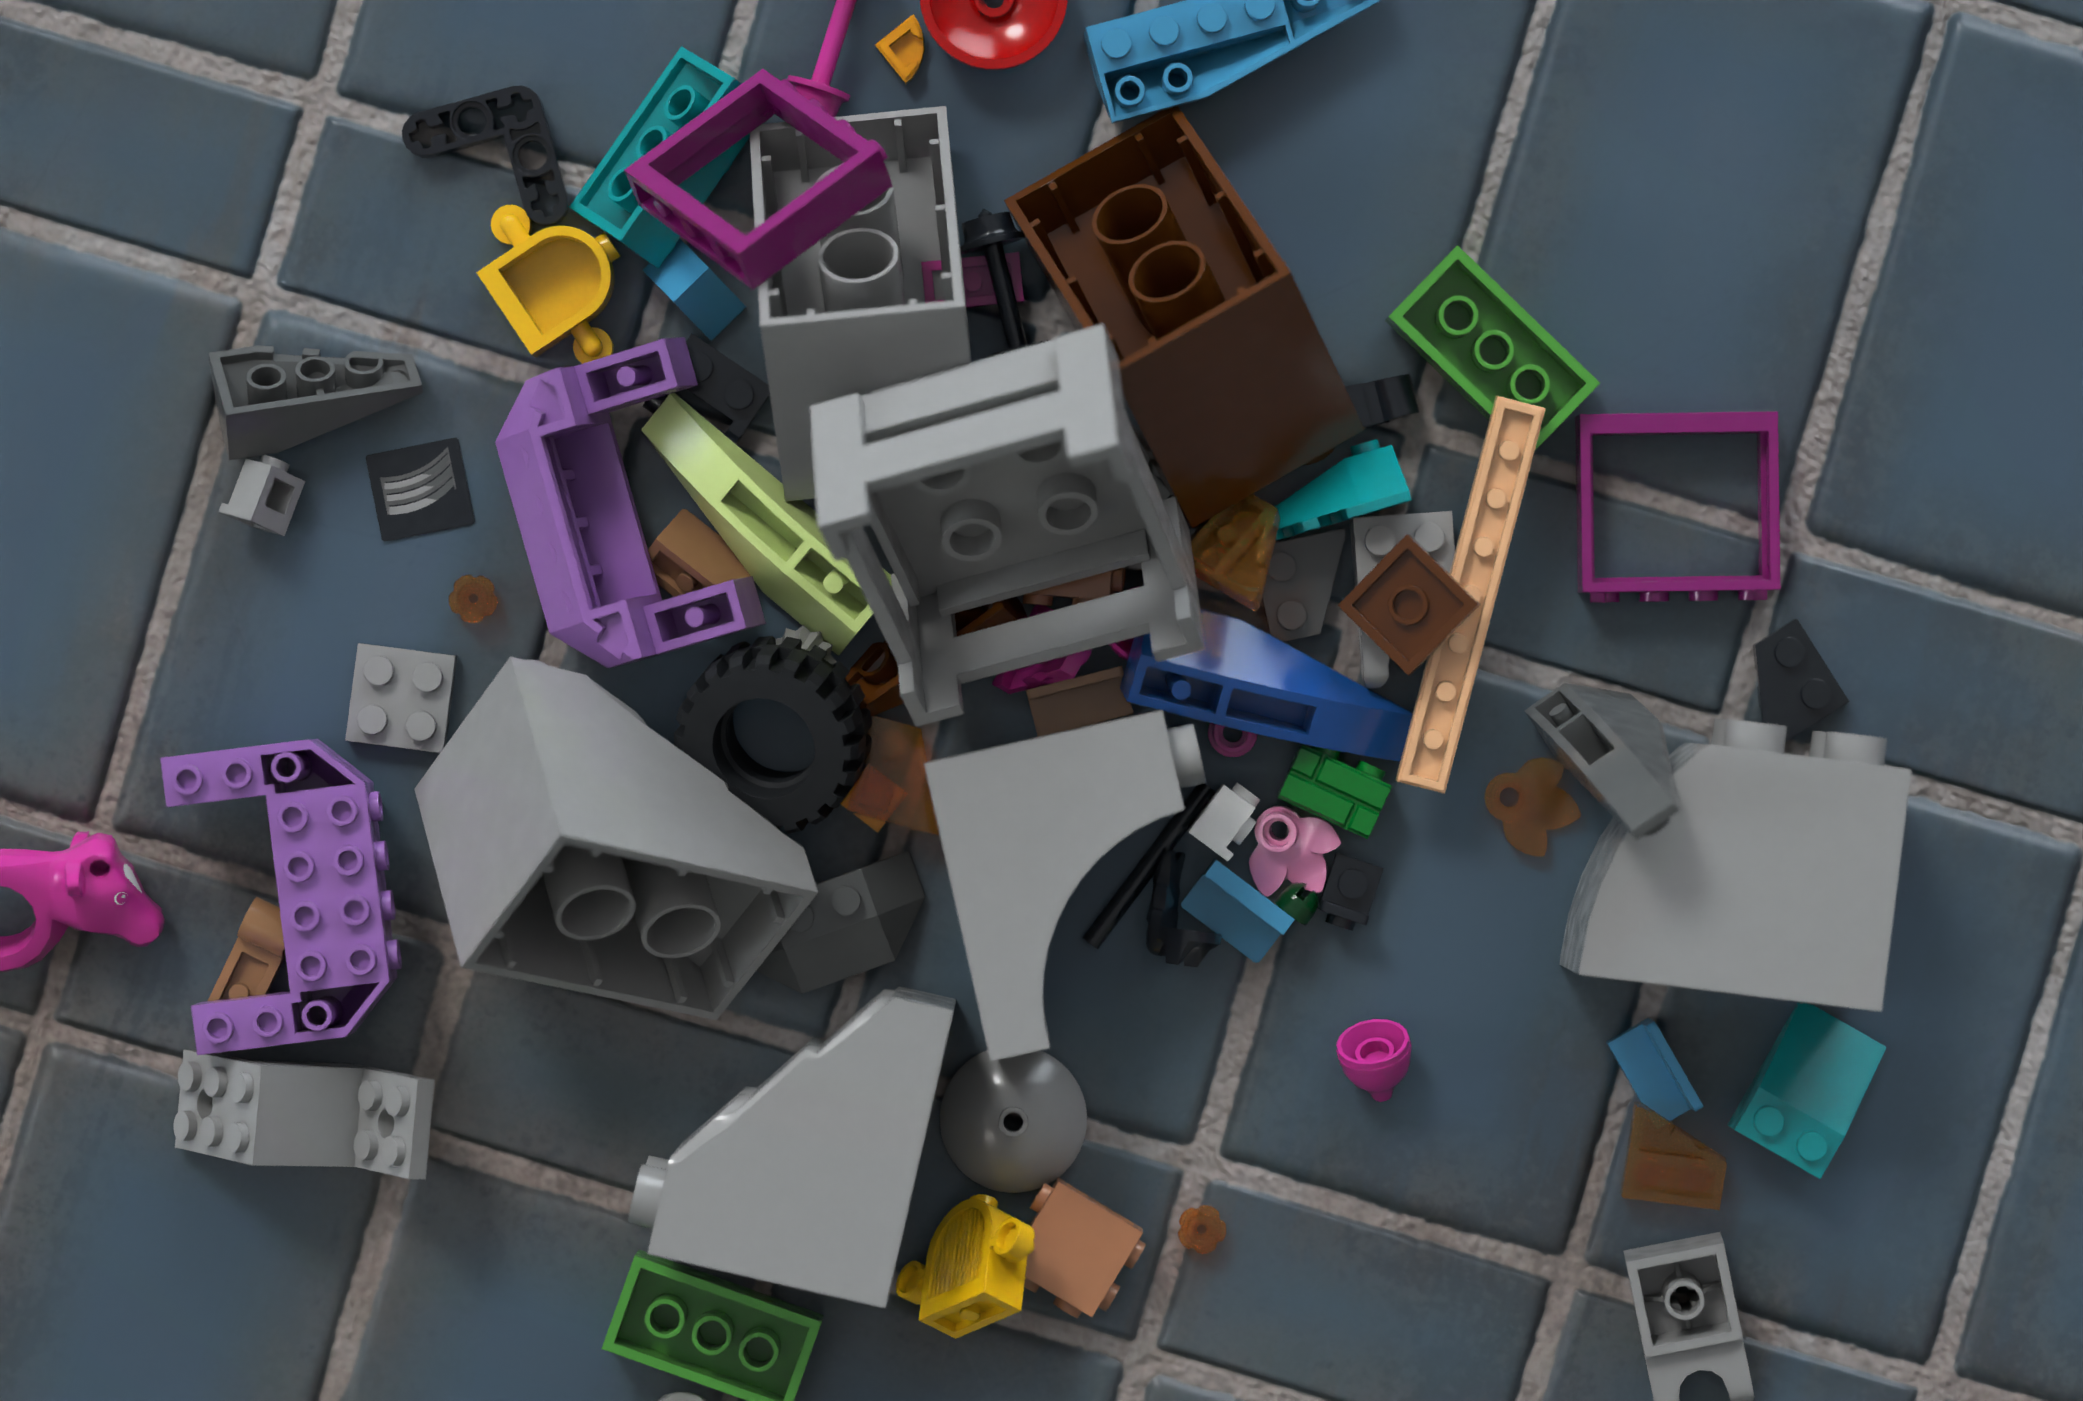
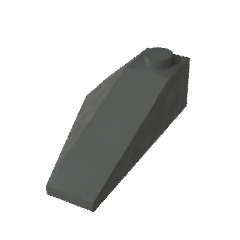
M259 345L208 353L220 428L229 460L254 458L282 452L423 393L422 383L412 354L353 351L346 358L321 357L320 349L304 348L302 355L275 354L274 346Z

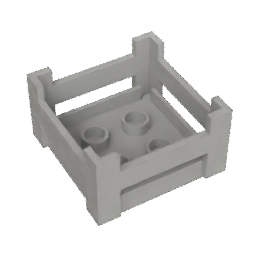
M1104 324L1054 337L1053 340L878 388L872 390L871 394L864 396L854 393L810 406L818 528L834 561L846 558L898 664L900 695L916 727L964 714L961 687L963 683L1148 633L1151 636L1152 652L1156 662L1205 649L1190 530L1176 497L1163 500L1124 408L1118 357ZM871 524L894 572V574H891L892 587L862 526ZM1142 564L1144 586L957 636L955 613L1130 565Z

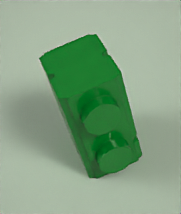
M1300 744L1276 798L1368 839L1392 788V785L1382 781L1386 772L1359 760L1356 768H1353L1338 761L1341 751L1315 746L1310 748Z

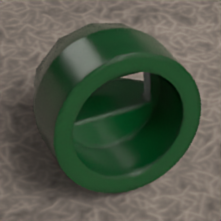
M1296 882L1282 891L1275 904L1296 921L1306 926L1318 908V897L1314 890L1306 898L1301 896L1306 888V884Z

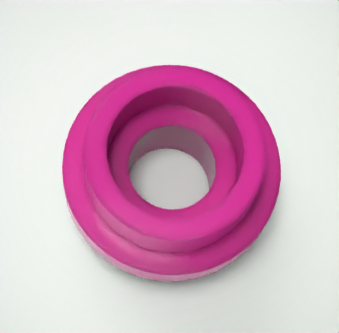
M1209 724V741L1212 747L1221 755L1227 757L1242 756L1250 751L1256 742L1257 734L1242 731V736L1238 741L1229 742L1223 736L1225 726Z

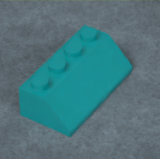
M681 46L569 208L656 268H659L667 255L673 251L676 242L681 236L638 205L624 169L742 83ZM750 133L687 178L678 187L704 205L708 196L722 176L730 169L734 159L750 138Z

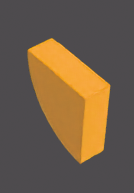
M914 14L875 44V47L905 85L918 72L924 56L923 33Z

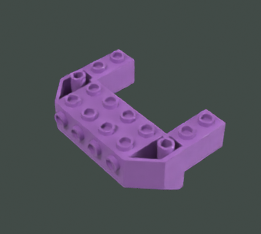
M685 337L660 339L577 366L552 369L526 380L495 441L549 634L606 668L638 662L766 624L753 576L730 580L662 600L609 412L698 385Z
M319 739L160 758L166 807L266 795L290 991L207 1001L192 1005L197 1055L341 1038L355 1033L398 978L397 969L402 967L398 939L393 940L390 921L396 917L394 896L392 890H387L384 872L389 870L388 847L385 840H380L378 821H383V805L380 792L374 791L373 781Z

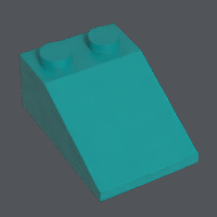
M1798 1002L1727 1126L1821 1179L1846 1136L1887 1047L1813 1004Z

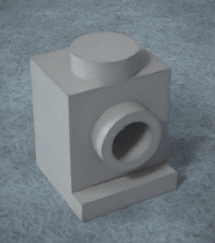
M262 455L259 462L245 459L229 504L222 503L218 512L252 528L285 536L305 481L287 473L290 465L277 458Z

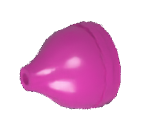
M1371 1019L1359 1022L1347 1028L1339 1036L1336 1044V1052L1345 1076L1356 1087L1369 1092L1373 1099L1378 1102L1387 1101L1392 1097L1395 1086L1405 1077L1411 1062L1412 1046L1407 1029L1401 1024L1388 1019Z

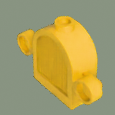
M504 205L497 209L491 219L492 232L499 241L506 245H513V248L476 273L530 354L536 358L572 334L575 338L573 351L577 360L582 364L612 355L614 344L611 337L602 329L589 325V322L596 318L610 301L615 282L612 262L621 257L606 233L603 232L596 238H593L590 234L575 227L552 226L530 236L532 222L524 209L517 205Z
M983 1194L973 1195L952 1208L942 1219L931 1239L926 1257V1265L918 1261H911L903 1267L896 1281V1293L899 1297L913 1304H920L919 1321L955 1339L1018 1313L1022 1309L1027 1257L1035 1248L1034 1229L1019 1219L999 1210L998 1201L994 1197Z

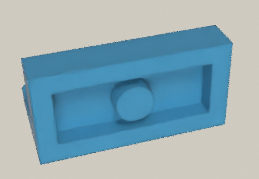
M1215 858L1181 902L1183 909L1216 934H1221V938L1255 963L1262 960L1281 934L1284 935L1295 920Z
M1647 1018L1606 1042L1656 1129L1690 1109L1696 1112L1704 1107L1654 1020Z

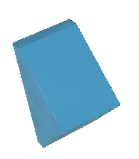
M680 238L676 242L673 251L667 255L659 268L649 263L643 269V272L711 341L747 308Z

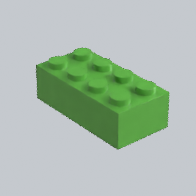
M1458 245L1385 320L1488 421L1490 420L1496 396L1546 408L1535 450L1600 384L1590 372Z
M640 1249L637 1251L601 1349L746 1401H794L824 1315L668 1259L647 1254L648 1252Z

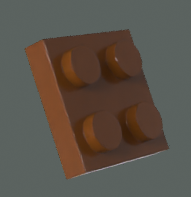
M1407 534L1338 604L1407 675H1412L1480 605L1410 534Z

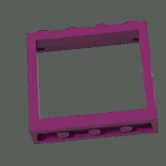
M761 69L624 169L638 205L753 290L893 186L884 162L888 156L878 142L873 139L867 141L858 135L845 119L838 121L829 115L816 99H806L798 93L788 80L782 79L780 81L764 69ZM773 115H777L844 163L745 236L679 188L678 185Z
M1778 411L1579 414L1575 416L1578 593H1590V603L1620 602V593L1639 592V602L1669 601V592H1688L1689 601H1718V591H1738V600L1745 601L1768 600L1767 591L1781 590ZM1757 434L1759 575L1595 578L1593 436Z

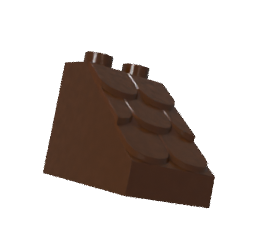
M1178 106L1156 113L1004 200L1019 231L1024 236L1023 239L1075 330L1079 331L1104 324L1118 357L1124 408L1161 480L1171 496L1176 497L1182 513L1191 528L1216 514H1224L1237 509L1246 502L1251 494L1302 465L1314 464L1325 459L1337 445L1365 430L1291 271Z

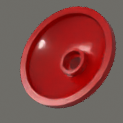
M920 0L925 25L935 42L957 61L985 70H1003L1017 67L1041 54L1058 34L1063 24L1068 0H1004L1000 7L990 8L985 4L984 0Z

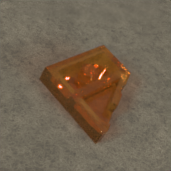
M1251 494L1214 515L1191 541L1196 577L1256 612L1261 604L1280 523L1278 509Z

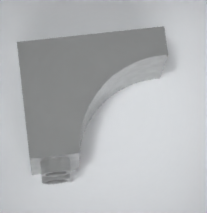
M1154 710L934 759L924 763L990 1061L1050 1048V1035L1043 1001L1044 969L1056 923L1067 900L1080 880L1097 860L1116 843L1137 829L1161 817L1185 810L1180 788L1206 783L1193 724L1188 723L1166 728L1162 710Z

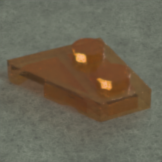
M873 716L872 725L868 733L873 738L871 752L864 760L866 766L853 786L847 812L938 837L939 828L924 763L927 762L921 728Z
M1634 1102L1620 1191L1622 1198L1720 1210L1727 1167L1725 1157L1645 1104Z

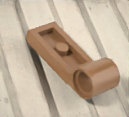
M259 897L253 900L239 928L236 943L208 1001L269 993L286 957L280 907Z

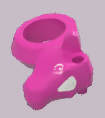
M89 831L77 832L71 841L70 848L64 851L0 849V886L8 887L23 895L32 906L36 918L33 924L21 933L5 937L0 936V971L7 972L23 969L39 962L60 941L69 926L75 930L114 935L136 947H146L161 935L165 920L162 908L146 894L133 864L120 853L112 835L96 833L90 836Z

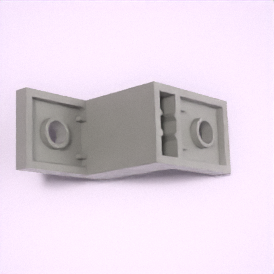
M183 1049V1060L178 1071V1084L180 1086L178 1113L173 1124L176 1136L175 1148L254 1166L357 1167L406 1179H426L435 1080L354 1063L252 1061L218 1053L197 1055V1050Z

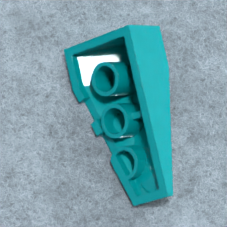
M1375 439L1350 447L1351 457L1344 458L1214 549L1216 557L1220 558L1411 501L1410 491L1393 446L1389 445L1381 448L1379 440Z

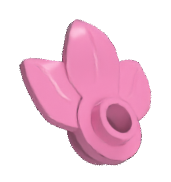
M1273 806L1266 809L1258 817L1255 824V837L1258 845L1249 860L1250 872L1256 887L1265 897H1268L1287 878L1293 884L1296 882L1305 883V890L1311 892L1314 890L1316 893H1320L1324 889L1328 872L1326 859L1323 854L1329 853L1341 845V840L1336 830L1330 823L1320 817H1300L1293 809L1286 806ZM1277 821L1285 823L1289 830L1288 836L1285 838L1276 837L1272 832V824Z

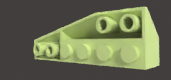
M669 394L641 429L750 576H753V580L762 592L802 626L804 625L810 632L820 631L823 641L832 644V651L839 656L872 617L873 613L847 559L834 561L818 528L817 512L803 500L785 501L783 484L677 394ZM883 569L892 587L891 575L885 569Z

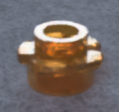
M464 575L455 581L453 585L454 590L449 595V605L454 613L461 615L463 621L477 623L482 621L485 615L490 616L493 614L497 607L498 599L493 593L495 586L488 578L484 576H477L475 578L472 575ZM473 593L478 596L476 603L469 601V596Z
M1201 1205L1196 1209L1190 1207L1182 1213L1179 1219L1181 1229L1178 1230V1237L1184 1247L1188 1249L1194 1248L1200 1254L1209 1253L1216 1249L1218 1242L1224 1240L1226 1224L1223 1220H1220L1219 1212L1212 1206ZM1205 1225L1206 1232L1203 1234L1198 1233L1197 1227Z

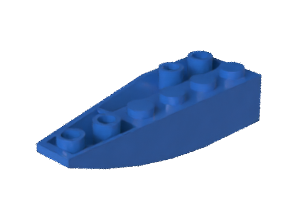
M1200 608L1205 649L1156 662L1153 655L1150 633L1134 637L1120 685V690L1127 702L1272 738L1357 755L1401 761L1413 712L1373 690L1367 689L1362 684L1241 618Z

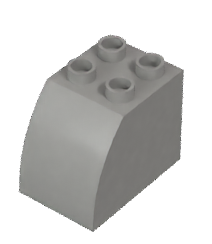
M1714 719L1711 745L1684 743L1669 755L1679 811L1669 817L1668 824L1655 834L1643 835L1636 839L1613 817L1600 836L1580 877L1567 918L1559 965L1579 975L1882 1012L1912 769L1884 766L1887 738L1830 731H1812L1809 757L1784 754L1787 726L1732 719Z

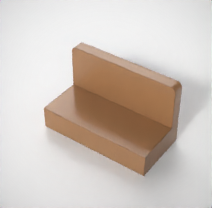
M682 509L648 549L658 585L673 597L730 580L751 577L723 538L687 509Z
M1122 666L1026 690L1037 736L1083 727L1133 714L1131 702L1126 701L1120 690L1121 681L1124 676Z

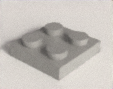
M358 643L345 741L441 753L447 741L458 656Z

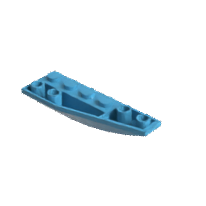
M1185 0L1088 26L1085 28L1083 39L1097 88L1110 121L1113 124L1206 99L1382 0Z

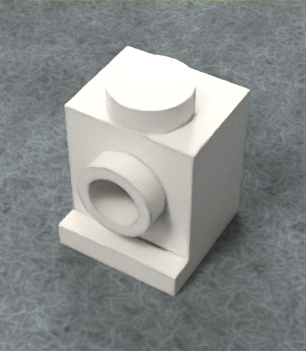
M1236 783L1232 790L1222 784L1187 831L1226 861H1229L1234 854L1226 847L1232 840L1240 845L1252 830L1257 821L1251 818L1250 815L1256 809L1255 807L1260 802V799L1239 783Z

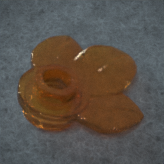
M1543 757L1528 760L1516 773H1502L1495 776L1485 789V805L1491 815L1502 821L1506 840L1514 848L1532 856L1545 855L1547 850L1546 829L1553 830L1567 826L1581 817V812L1573 798L1563 789L1557 787L1562 777L1564 766L1556 760ZM1511 787L1517 792L1518 798L1514 805L1506 807L1500 801V793L1503 789Z

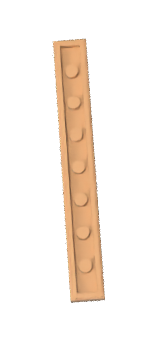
M1500 396L1495 397L1449 573L1480 605L1427 658L1396 776L1397 782L1444 794L1446 792L1546 408Z

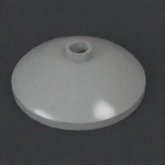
M988 1050L977 1054L964 1063L952 1077L944 1093L940 1109L941 1135L952 1161L974 1182L999 1192H1027L1041 1188L1044 1183L1049 1184L1056 1180L1071 1166L1079 1154L1087 1128L1086 1103L1078 1082L1059 1060L1041 1050L990 1061ZM1012 1112L1018 1113L1023 1119L1022 1126L1014 1131L1007 1129L1004 1125L1005 1116Z

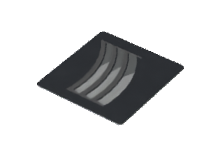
M457 438L366 456L383 541L471 525L475 522L459 440Z

